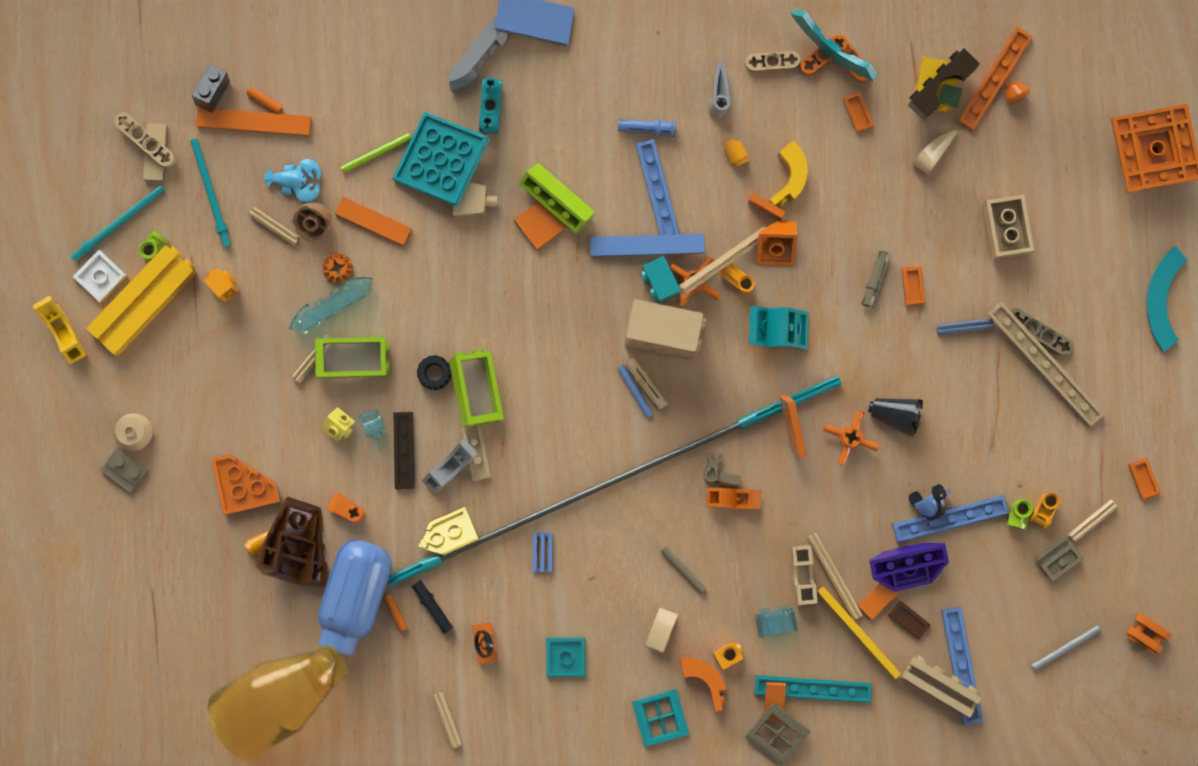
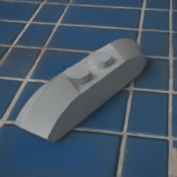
M496 15L449 72L450 91L465 87L476 79L478 75L475 73V70H479L483 66L485 57L487 55L490 56L495 51L496 44L502 46L506 41L509 33L494 29Z

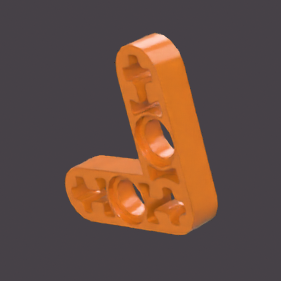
M835 35L831 38L834 42L835 40L843 42L841 45L843 53L852 54L862 59L843 35ZM819 47L802 60L800 71L806 76H811L832 61L833 58L829 56L828 59L821 60L818 53L823 50ZM814 56L816 63L813 64L812 70H805V63H812L814 61L812 57ZM845 68L856 82L864 83L868 80L862 76L858 77L856 73Z

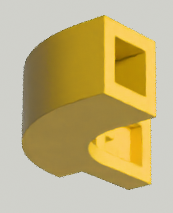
M794 140L778 154V157L788 168L789 182L769 200L775 206L781 207L788 201L786 197H789L793 202L801 193L807 180L808 166L806 157Z
M51 296L33 305L34 310L53 334L61 354L70 365L87 355L70 320Z

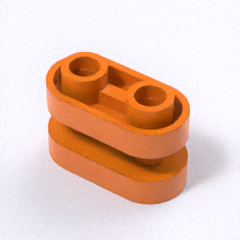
M1138 613L1134 620L1139 624L1136 628L1132 626L1128 628L1126 633L1129 636L1127 638L1135 644H1138V642L1145 646L1144 650L1152 655L1155 653L1160 654L1163 646L1159 644L1161 639L1168 641L1172 634L1146 616ZM1145 628L1155 634L1153 639L1143 633Z

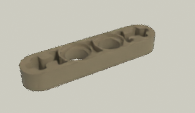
M1020 309L1010 310L1013 314H1018V319L1024 320V317L1027 319L1023 323L1025 327L1029 322H1033L1036 325V331L1031 334L1041 345L1060 356H1067L1072 353L1074 345L1070 339ZM1045 332H1049L1053 336L1050 343L1043 340ZM1058 337L1060 340L1057 342L1060 344L1067 343V348L1069 350H1065L1062 352L1061 346L1056 344L1055 347H1053L1052 345L1056 342Z

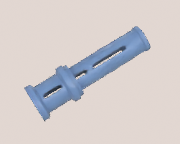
M619 119L618 131L654 133L656 136L662 134L675 137L676 120L665 122L657 119L653 122Z

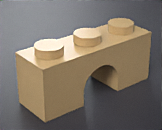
M812 546L790 547L796 605L818 603L816 584L813 578Z

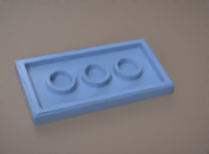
M499 0L494 29L567 46L569 44L574 8L542 0Z

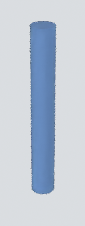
M622 365L617 368L646 418L653 415L626 367Z

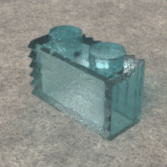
M785 604L777 606L778 610L770 611V608L758 609V613L754 614L758 637L798 631L794 607L789 608V605Z

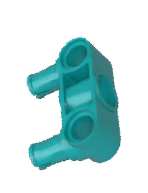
M488 77L482 80L479 133H499L502 79ZM494 102L496 107L494 110L489 111L485 108L486 104Z

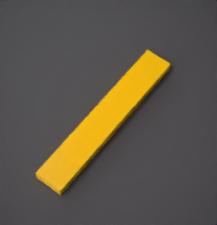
M819 587L816 590L817 594L891 677L897 679L901 675L897 668L824 587Z

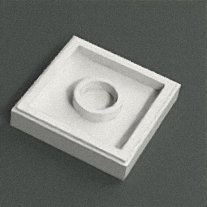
M98 250L73 276L101 304L128 277L101 250Z

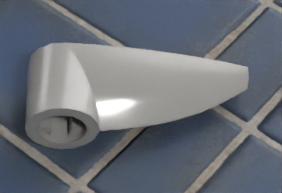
M721 61L717 63L713 84V102L709 107L710 115L717 119L722 118L730 106L728 79L724 62Z

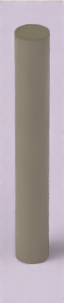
M667 546L661 551L700 593L706 589Z

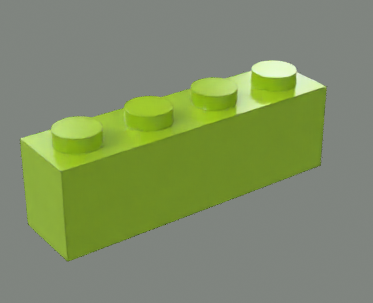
M539 163L529 169L519 182L522 188L575 233L580 231L595 213L593 209Z

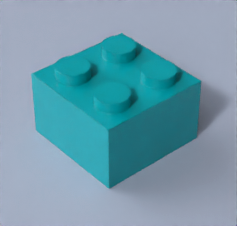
M664 256L643 265L640 276L644 284L649 285V294L653 302L657 301L658 304H662L680 294L681 290Z

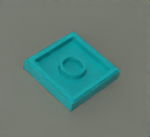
M585 637L546 638L547 677H585Z

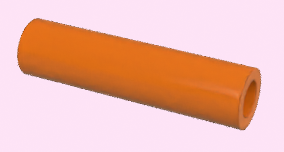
M253 87L248 89L246 95L275 113H281L282 105Z
M392 594L384 596L383 600L399 632L407 629L408 626Z

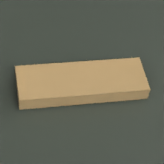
M147 123V131L166 147L167 125ZM154 141L147 145L148 151H154L157 148V143ZM160 151L159 155L164 159L163 162H165V155ZM145 152L143 180L164 181V167Z
M481 425L461 426L463 438L477 452L474 459L469 463L472 482L492 478Z

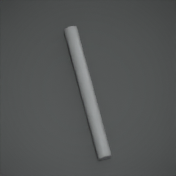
M1096 625L1031 665L1034 671L1039 670L1101 632V629Z

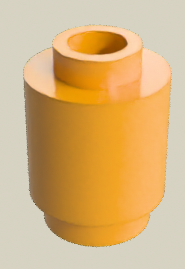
M734 138L725 143L726 147L723 149L735 168L749 161L747 158L748 154L741 140L736 141Z

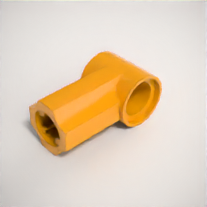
M732 263L719 272L718 275L737 288L741 294L749 295L754 291V279ZM749 281L752 286L749 289H743L741 283Z

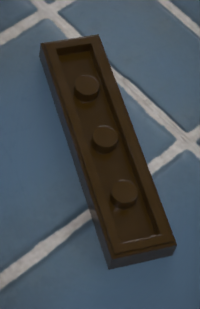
M393 412L395 489H415L413 412Z

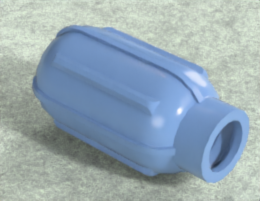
M350 540L340 547L319 607L318 621L322 628L318 641L319 645L341 653L354 655L358 640L364 638L370 632L383 597L392 567V560L388 551L376 544L362 540Z

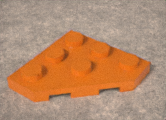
M229 454L211 459L223 515L281 502L277 483Z

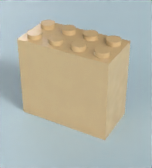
M634 299L625 346L692 360L694 355L697 356L701 347L702 338L699 337H701L705 328L706 319H703L704 313Z

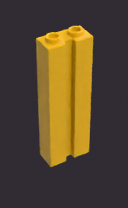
M165 245L86 328L114 355L119 356L197 274L193 270L195 266L188 259L183 261L179 257L181 253L174 246L169 248Z

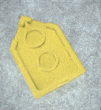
M463 507L430 522L427 532L419 544V548L440 555H446L479 540L466 508Z

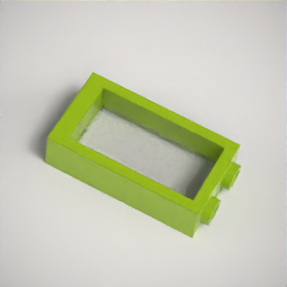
M385 337L315 338L316 379L385 377L386 372H389V361H386L385 354L389 353V342H385Z
M484 349L472 351L473 354L466 355V352L456 353L455 357L449 359L462 427L493 423L504 419L491 351L484 352Z

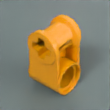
M1052 492L1043 493L1033 508L1028 521H1033L1046 530L1060 504L1059 496ZM1049 495L1054 499L1052 506H1047L1045 503V499Z

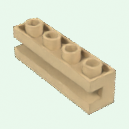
M920 655L918 657L913 656L902 677L966 716L971 717L975 707L982 698L979 695L980 691L971 685L969 688L962 685L963 681L954 675L951 678L945 675L946 671L941 667L935 665L933 668L928 665L929 660Z

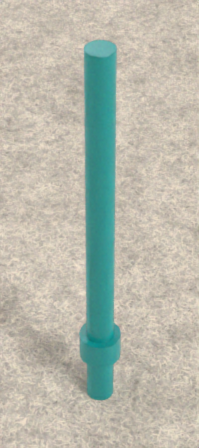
M192 139L190 142L214 215L217 234L220 235L223 247H230L231 244L227 234L228 228L226 223L223 222L198 139Z
M161 185L158 186L92 239L81 244L82 247L71 254L70 257L76 261L86 252L90 253L95 245L165 191Z

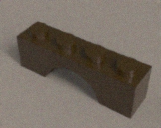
M965 48L960 52L956 50L949 58L951 61L947 65L943 63L936 70L938 74L934 78L929 77L922 84L924 88L920 92L916 90L909 97L911 101L908 106L923 121L940 105L937 96L940 83L948 79H958L964 82L979 67L980 63Z

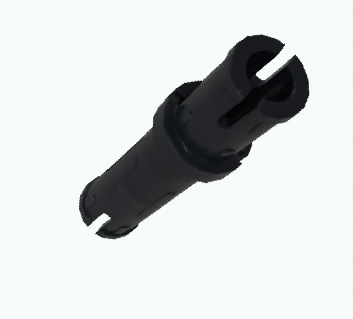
M422 580L412 585V589L421 600V605L425 606L443 634L454 628L436 603L433 593L428 591Z

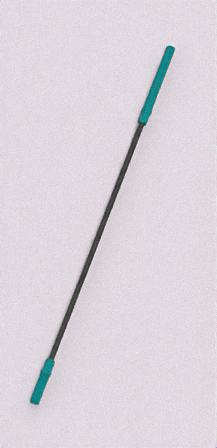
M834 376L789 397L798 405L834 389L842 383L839 376ZM781 401L756 412H750V414L737 419V422L492 531L479 537V540L446 555L435 554L426 559L424 558L414 565L389 575L388 583L390 586H393L422 572H428L430 569L443 564L442 561L674 457L739 428L743 430L754 424L757 425L760 421L782 412Z

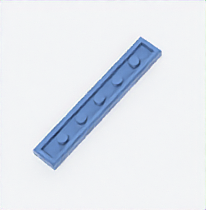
M652 139L636 143L659 234H679L655 141Z
M705 234L590 237L591 257L705 254Z
M1002 495L945 510L946 513L939 519L928 520L925 516L894 523L892 526L896 541L899 543L1009 514L1005 496Z
M961 607L941 610L953 675L963 681L962 685L967 688L970 685L976 688ZM977 704L971 717L960 712L963 726L983 722L980 704Z

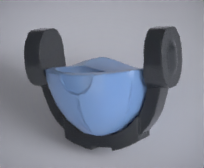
M935 485L931 490L932 495L924 500L917 491L909 494V502L912 507L916 508L926 519L935 520L946 513L945 497L951 493V490L945 491L942 485Z

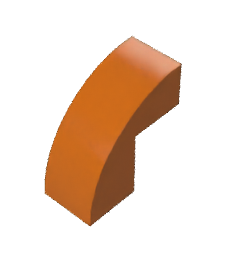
M707 488L706 507L760 510L761 490Z

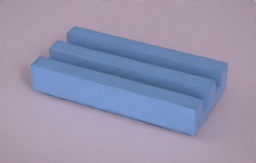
M533 533V572H552V533ZM537 537H541V568H537ZM545 537H548V568H545Z

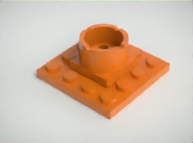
M1188 104L1111 118L1126 193L1198 180V150Z

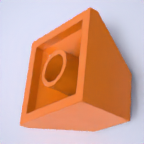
M776 221L759 231L756 265H795L797 244L796 221Z

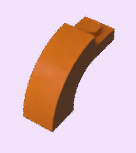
M693 657L680 658L683 677H698L704 680L710 689L714 711L723 710L722 705H725L723 693L719 694V691L725 690L726 686L719 672L701 659Z

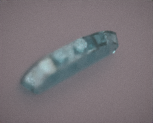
M355 277L341 283L343 289H335L327 299L321 298L313 303L314 307L311 308L307 303L296 313L289 329L306 333L370 294L372 278Z

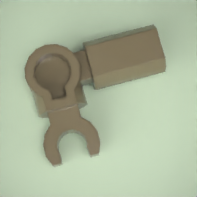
M710 452L707 458L709 465H706L704 473L705 482L708 484L719 482V485L738 488L741 476L726 472L718 473L719 467L717 465L722 461V454H719L718 460L714 461L711 458L712 452Z

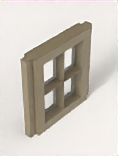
M773 702L748 731L745 738L782 766L806 739L811 730ZM772 715L784 723L778 731L766 723ZM763 725L775 734L769 742L757 733ZM787 726L798 734L793 742H790L781 734ZM777 737L789 745L784 753L772 745Z

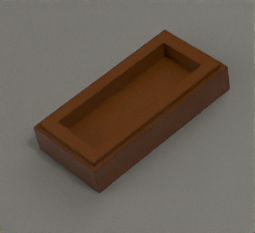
M901 600L888 615L918 640L931 626L930 623Z

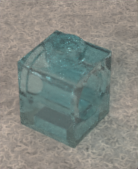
M378 409L359 415L367 438L372 437L375 440L383 437V433L387 432Z

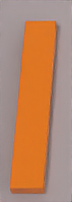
M1016 27L957 120V123L972 132L974 131L1033 36Z
M197 107L196 127L310 136L312 118L311 116L214 109L211 113Z

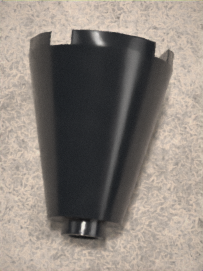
M875 398L874 402H870L868 412L871 413V417L910 437H914L921 418L919 410L923 409V400Z

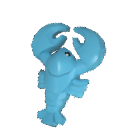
M305 159L301 161L296 170H293L295 168L293 164L284 166V172L273 174L271 170H267V173L264 174L266 186L270 187L272 183L282 186V194L292 196L291 189H293L301 202H312L319 195L320 188L317 183L313 191L310 190L313 187V183L307 185L303 190L301 189L306 183L303 171L312 179H314L312 175L314 171L317 180H320L321 168L314 160Z

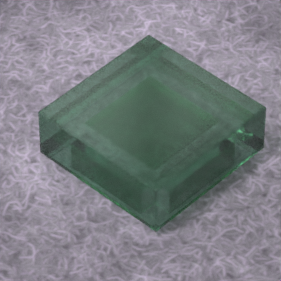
M944 84L939 99L940 104L957 108L962 88Z

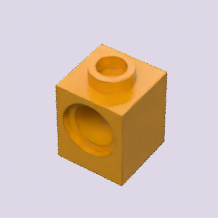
M734 641L712 653L721 669L724 670L742 660L744 651L739 643L735 645ZM728 649H732L735 652L732 660H726L724 657V653Z

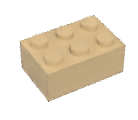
M1024 194L986 200L982 204L992 260L1027 255L1034 251Z

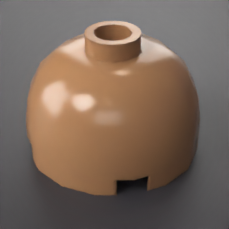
M309 202L302 205L294 213L292 222L296 227V233L301 238L307 241L322 240L329 233L332 218L329 210L324 205Z

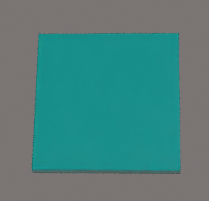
M424 112L392 180L458 207L490 138Z

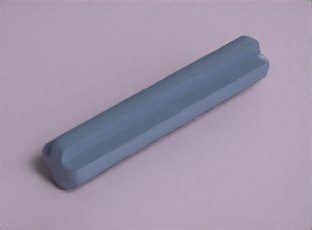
M990 318L939 324L937 326L938 335L988 330L994 328V322Z

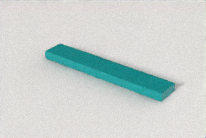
M755 675L754 695L765 696L766 682L786 683L785 697L871 703L872 683Z

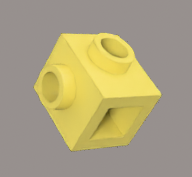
M337 407L326 417L320 428L335 441L339 442L343 437L347 439L353 432L351 428L355 421Z

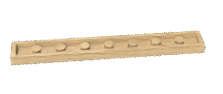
M1002 301L987 313L1090 427L1105 415Z

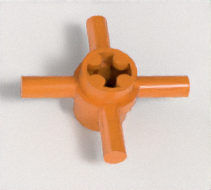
M707 256L698 271L693 270L687 273L675 264L671 265L670 270L683 278L685 282L711 264L713 259ZM705 281L688 294L683 293L676 304L683 308L692 293L703 291L715 300H718L721 294L706 285Z
M857 410L852 426L841 430L825 424L823 431L838 436L840 439V443L843 446L838 460L840 465L845 466L850 450L860 445L876 452L878 451L880 445L864 439L859 429L865 413L862 410ZM847 433H853L857 438L852 443H849V438L846 435Z

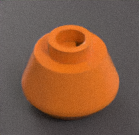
M1016 80L1006 86V102L1014 104L1029 95L1030 89L1022 82L1017 83Z

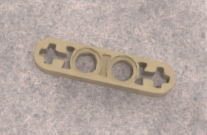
M122 112L116 115L114 122L117 128L164 168H170L175 164V155L129 114ZM122 118H127L126 121L132 126L130 129L124 124L121 125L120 120ZM137 129L143 131V136L140 139L133 137V133ZM156 142V150L148 151V143ZM160 151L165 156L170 155L169 162H163L164 159L159 155Z

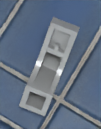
M463 439L440 464L426 475L422 482L434 495L437 494L474 459L477 452Z

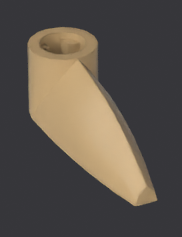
M953 130L933 140L921 151L912 165L929 175L958 132Z

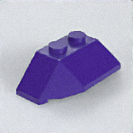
M918 543L884 551L870 559L869 563L873 580L895 592L933 583L943 568L949 563L945 543Z

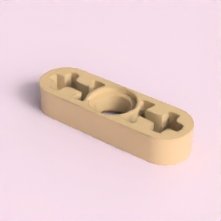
M795 51L750 54L746 58L745 67L753 73L793 70L800 63V55ZM780 56H783V60H788L790 56H793V59L797 61H794L793 65L786 61L783 63L784 66H781L782 60ZM775 57L778 60V64L774 67L770 66L767 63L768 58ZM762 58H765V67H762V63L757 64L756 67L749 64L752 59H755L756 62H762Z

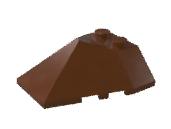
M286 497L260 548L257 568L263 575L298 585L324 587L327 562H324L323 554L325 543L322 544L321 532H323L321 507Z

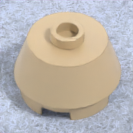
M126 414L117 421L114 428V437L121 448L127 451H138L146 447L150 442L152 426L149 420L141 414Z

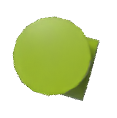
M152 230L147 239L140 244L139 254L147 261H151L169 240ZM148 247H154L152 255H146Z
M1026 499L1014 501L1010 506L1007 525L1026 530L1029 517L1033 512L1031 502ZM1019 504L1025 506L1026 511L1024 514L1018 512L1017 507Z

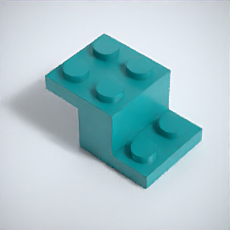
M750 306L749 345L770 349L793 348L807 350L809 312L789 307L764 308Z

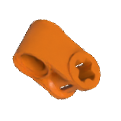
M335 492L326 508L338 516L355 523L361 522L365 517V511L361 506ZM352 510H354V511L357 510V512L359 513V516H358V517H356V516L353 517V514L351 513Z

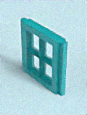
M677 689L632 701L644 747L689 734ZM668 698L672 713L662 715L658 701ZM654 702L658 717L648 719L644 705ZM673 716L677 730L667 733L663 719ZM659 720L663 735L653 737L649 723Z

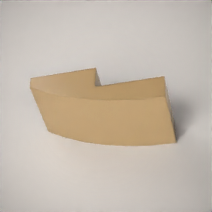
M659 608L645 647L664 654L678 614Z

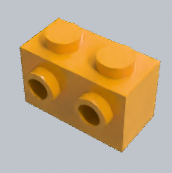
M220 268L217 270L212 269L207 273V278L204 280L217 297L225 303L240 291L234 284L236 282L235 278L227 270L222 271Z

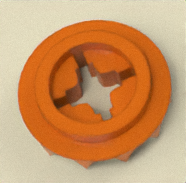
M341 253L331 254L322 265L324 276L332 283H344L353 273L351 260ZM334 261L339 266L343 265V268L340 269V276L336 271H330L335 267Z

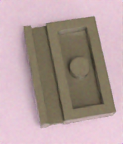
M116 448L103 468L100 469V471L130 493H133L136 486L139 485L149 472L119 448Z
M1067 536L1035 558V561H1037L1051 582L1083 560V557L1068 540Z

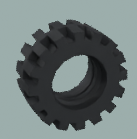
M427 356L418 365L417 377L420 383L430 390L443 389L449 384L452 377L450 364L441 356ZM432 365L440 366L443 372L442 377L437 381L430 380L426 374L427 369Z

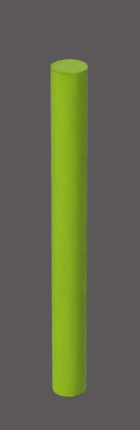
M407 133L341 166V168L346 173L410 141L411 136Z

